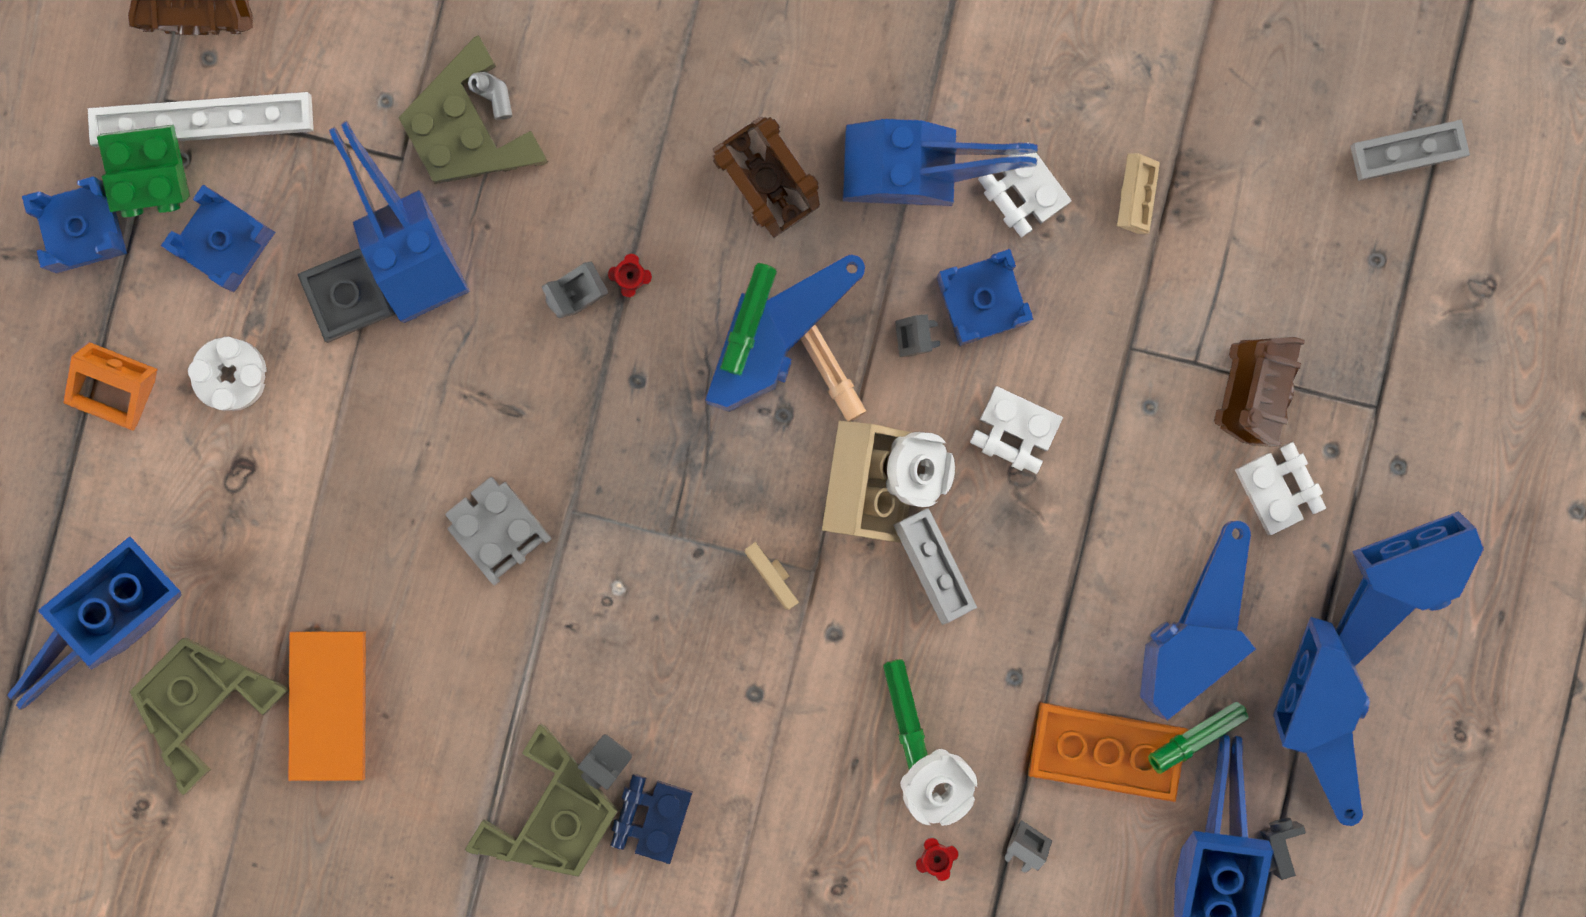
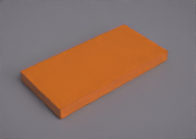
M366 631L289 632L288 781H363L365 779Z
M1040 702L1028 775L1030 777L1176 802L1182 761L1159 774L1151 766L1148 755L1167 744L1174 736L1181 735L1188 731V729Z

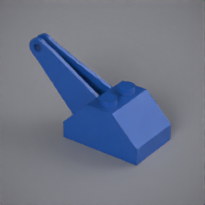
M881 119L846 125L843 202L952 206L954 203V182L1037 165V158L1027 156L1000 157L955 164V155H1024L1037 153L1038 145L1031 143L985 144L956 142V129L922 120Z
M346 121L341 126L350 145L389 204L376 211L346 144L335 127L329 129L330 135L348 168L368 214L353 222L360 250L377 285L398 319L402 323L409 322L469 293L470 290L423 193L418 190L401 199Z
M856 255L845 256L768 299L754 337L753 349L749 352L742 375L738 376L721 370L720 366L729 343L727 341L729 334L733 331L745 296L744 293H741L706 397L707 404L730 412L776 389L778 381L785 383L792 363V359L786 357L787 352L863 277L865 272L863 260ZM849 265H854L857 271L849 273L846 268Z
M1459 511L1352 551L1363 578L1336 631L1355 666L1415 608L1423 611L1426 609L1431 611L1440 610L1449 606L1451 600L1461 596L1484 548L1476 527Z
M1230 521L1222 527L1221 533L1179 621L1172 624L1164 622L1150 633L1152 640L1145 645L1140 697L1153 714L1165 720H1169L1256 650L1245 634L1237 630L1251 538L1250 528L1242 521ZM1234 529H1237L1239 531V537L1237 539L1233 538L1232 532Z
M129 536L38 610L54 631L7 696L10 700H14L22 695L42 676L67 645L73 651L23 695L16 704L20 710L30 705L52 683L79 661L83 660L92 670L122 653L161 620L182 596L181 591Z
M1310 617L1273 717L1282 746L1307 754L1338 821L1345 826H1353L1362 820L1363 810L1352 731H1355L1359 718L1364 719L1367 715L1370 698L1367 696L1356 667L1333 624Z
M1229 735L1220 737L1217 767L1205 832L1193 831L1181 848L1175 878L1174 917H1260L1273 849L1268 840L1248 838L1242 759L1243 740L1240 736H1234L1231 756ZM1230 757L1229 835H1222L1220 830Z

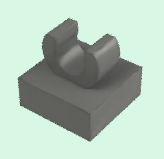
M928 314L914 315L895 321L899 357L931 352L932 348L940 346V341H931L930 328L937 327L938 322L928 320Z
M1021 820L1013 830L1005 860L1009 862L1013 856H1016L1023 861L1022 872H1028L1031 868L1039 871L1047 860L1052 840Z

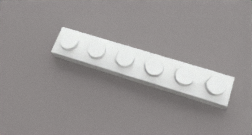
M308 92L88 108L90 145L93 147H99L97 136L102 133L174 124L178 141L314 131L312 98Z

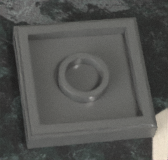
M360 248L297 274L324 341L327 343L395 315L392 307L377 285Z

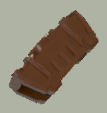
M131 0L128 13L129 27L143 30V32L161 30L166 34L175 32L176 35H209V33L219 35L222 30H226L230 34H241V32L248 31L253 27V15L248 0Z
M758 117L751 124L714 147L713 152L715 155H713V162L718 169L722 171L726 169L754 210L751 213L755 224L761 228L765 226L772 237L775 238L819 208L820 202L817 192L819 183L814 175L811 176L810 173L806 174L784 143L778 134L780 133V126L777 121L771 117L768 119L766 117ZM755 129L766 145L765 160L759 152L754 154L750 149L751 140L748 133ZM729 145L737 152L745 154L747 160L744 163L748 169L741 168L727 148ZM763 169L772 170L777 176L775 185L771 188L760 187L756 182V175L759 171ZM784 188L797 191L808 206V209L802 212L795 205H789L785 199L788 193ZM767 197L773 205L778 203L782 208V219L784 222L782 227H779L774 215L767 207Z
M1297 337L1241 340L1240 343H1233L1229 352L1232 365L1222 408L1216 410L1215 424L1221 426L1220 429L1242 443L1253 446L1280 447L1282 442H1279L1282 427L1283 424L1286 425L1288 423L1287 408L1294 396L1293 380L1301 366V363L1297 362L1299 352L1305 340Z

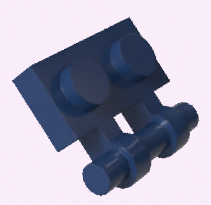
M632 774L629 786L624 787L621 796L624 802L619 818L614 819L611 828L614 834L610 846L624 850L628 836L639 839L635 854L670 864L693 791L658 780L654 793H647L643 791L647 778L638 774ZM638 804L649 807L643 826L633 823Z

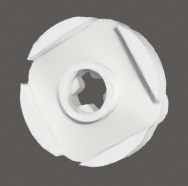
M232 337L214 339L206 343L196 353L193 362L188 368L191 385L198 398L206 405L223 411L242 410L249 407L258 400L265 387L264 380L265 372L267 371L262 355L253 345ZM224 366L228 368L236 367L237 370L233 374L236 380L233 383L227 380L221 381V369Z
M913 432L905 437L896 438L892 443V451L887 464L888 479L886 487L891 495L897 496L901 502L911 506L929 507L937 503L935 500L941 494L946 495L951 488L955 475L952 453H947L945 446L942 444L946 442L936 434ZM921 461V465L925 467V473L919 474L918 477L917 467Z
M943 749L936 750L932 754L920 759L901 780L903 800L906 807L916 820L926 825L940 822L944 826L955 823L968 813L975 801L973 793L975 786L977 787V778L973 770L961 757L950 754ZM940 783H946L944 785L946 790L944 794L940 795L936 792L932 795L935 786Z

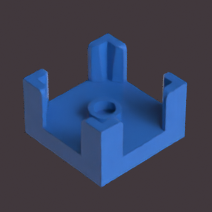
M94 176L78 180L77 184L82 188L53 196L43 192L22 196L26 213L38 219L46 251L37 250L41 268L54 273H60L127 254L117 213L110 212L103 181Z
M202 185L193 198L195 202L201 204L182 233L178 234L171 231L161 246L208 275V278L219 286L235 292L275 232L217 192Z
M1011 249L995 253L989 259L959 269L955 266L938 273L936 278L959 346L1027 325L1033 320L1028 302H1023L1013 272L1016 265Z

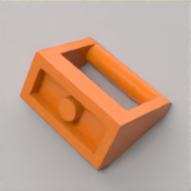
M89 342L71 356L63 402L66 405L133 431L137 427L149 398L158 369ZM86 376L131 393L128 412H123L80 395L79 393Z

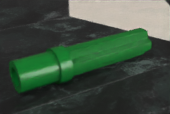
M757 263L754 267L733 331L730 332L727 340L729 343L720 366L721 370L741 376L749 352L753 349L754 337L777 273L776 269L770 265Z
M896 659L884 663L883 669L900 733L898 734L899 741L903 745L908 769L910 770L916 762L928 756L924 742L925 734L920 726L905 662L903 659Z
M1233 702L1185 733L1174 736L1167 744L1148 755L1151 766L1157 773L1162 774L1181 761L1185 762L1190 759L1197 751L1246 722L1249 718L1246 708L1239 702Z

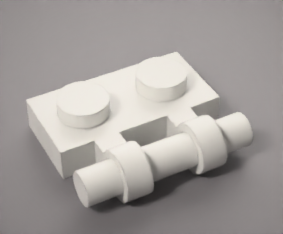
M1037 153L1008 156L1037 158L1036 166L1004 171L1002 173L1005 177L1000 181H997L992 174L978 178L986 190L984 195L990 202L994 201L1005 215L1003 220L1009 228L1014 227L1021 238L1033 230L1025 217L1032 213L1038 222L1042 224L1072 201ZM1011 187L1015 189L1025 203L1019 208L1015 206L1006 194V191Z
M996 386L980 418V421L993 426L990 434L987 435L975 430L970 443L982 448V453L990 457L995 454L1012 462V467L1020 471L1025 468L1037 474L1043 461L1030 455L1032 448L1036 446L1044 451H1048L1063 417ZM1003 432L1023 440L1019 449L1000 441Z
M1294 442L1280 447L1286 461L1278 465L1272 454L1267 453L1235 469L1267 535H1273L1303 520L1304 518L1298 505L1307 502L1312 514L1326 509L1320 496L1323 492L1318 483L1314 484L1305 466L1308 462L1303 453L1299 454ZM1292 472L1300 488V491L1291 494L1283 478L1284 475Z

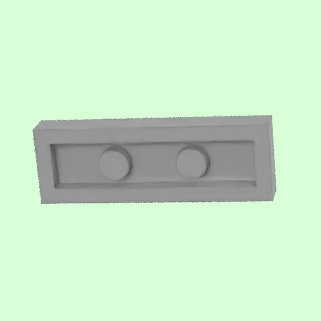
M1462 119L1361 141L1350 146L1358 181L1458 160L1470 155Z
M929 508L894 524L893 526L941 624L949 623L977 608Z

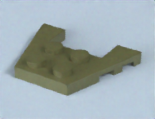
M479 35L474 37L398 117L435 184L482 176V174L502 170L504 172L530 165L539 166L548 162L531 131L497 148L468 96L464 84L468 83L469 77L474 73L488 72L496 67Z
M182 638L129 691L150 734H154L163 752L161 756L166 766H170L178 782L175 784L182 795L188 794L211 770L185 744V741L235 690L262 715L266 714L289 691L286 686L189 638Z
M540 723L522 754L555 773L547 789L517 838L483 819L465 851L471 854L487 855L503 861L524 863L535 868L579 877L618 810L600 789H595L582 779L583 771L578 768L579 764L550 730Z

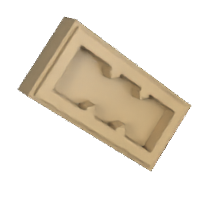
M1139 153L1127 155L1124 182L1121 189L1118 227L1137 234H1149L1160 165L1158 161Z
M757 542L746 548L745 554L784 608L789 610L798 604V599L784 581L790 576L778 559L770 562Z

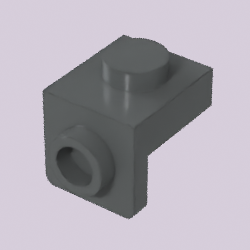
M592 261L585 262L562 278L547 282L542 286V290L546 295L547 305L558 318L576 315L609 294Z
M604 734L578 766L583 771L581 777L595 789H599L602 786L608 790L632 759V753L610 736Z
M1291 818L1275 820L1269 823V829L1260 832L1262 839L1268 840L1273 849L1269 872L1272 871L1275 876L1284 880L1296 876L1285 839L1303 835L1306 831L1304 825L1297 821L1292 822Z

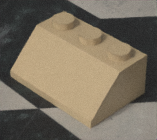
M838 422L822 531L902 543L893 525L908 518L910 505L901 502L897 496L891 495L886 487L888 479L887 464L894 440L898 437H905L911 432L869 423Z

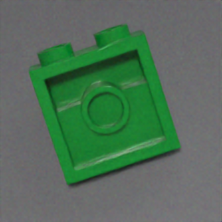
M174 124L102 133L97 136L105 174L101 177L110 212L120 211L122 217H133L143 214V208L157 206L159 213L171 212L180 209V203H184L190 197Z

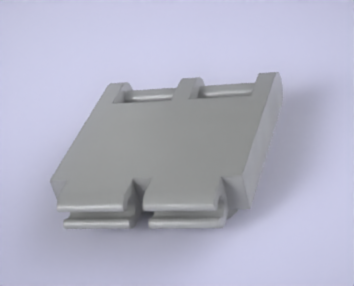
M490 477L471 492L478 502L477 505L473 506L467 498H464L445 515L452 522V525L447 528L448 531L495 586L500 582L499 577L517 562L521 565L526 561L525 556L543 541L548 543L552 538L507 482L499 485L493 477ZM535 533L539 535L528 545H526L522 550L519 551L518 547L521 546L524 542H526L530 537H532ZM511 554L513 556L495 572L492 570L508 555Z

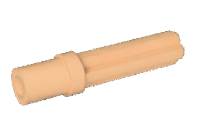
M814 325L801 338V341L830 389L828 393L832 400L836 401L845 419L851 422L867 411L856 394L852 381L846 378L817 326Z

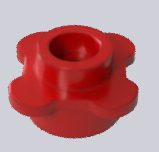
M627 254L623 261L616 267H611L608 271L609 279L621 287L622 295L627 298L635 296L636 290L643 284L648 285L652 280L651 272L645 270L640 265L639 257L635 254ZM632 272L634 274L633 278L628 279L627 273Z
M936 838L926 839L922 857L916 860L917 870L921 873L928 872L936 876L939 881L949 879L953 861L957 860L959 856L957 849L954 846L946 847L939 844ZM939 856L941 858L940 862H934V857Z

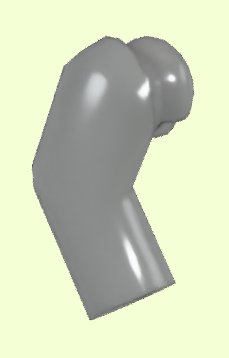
M487 72L474 73L469 77L468 86L470 90L492 102L495 120L513 117L508 88L505 82Z

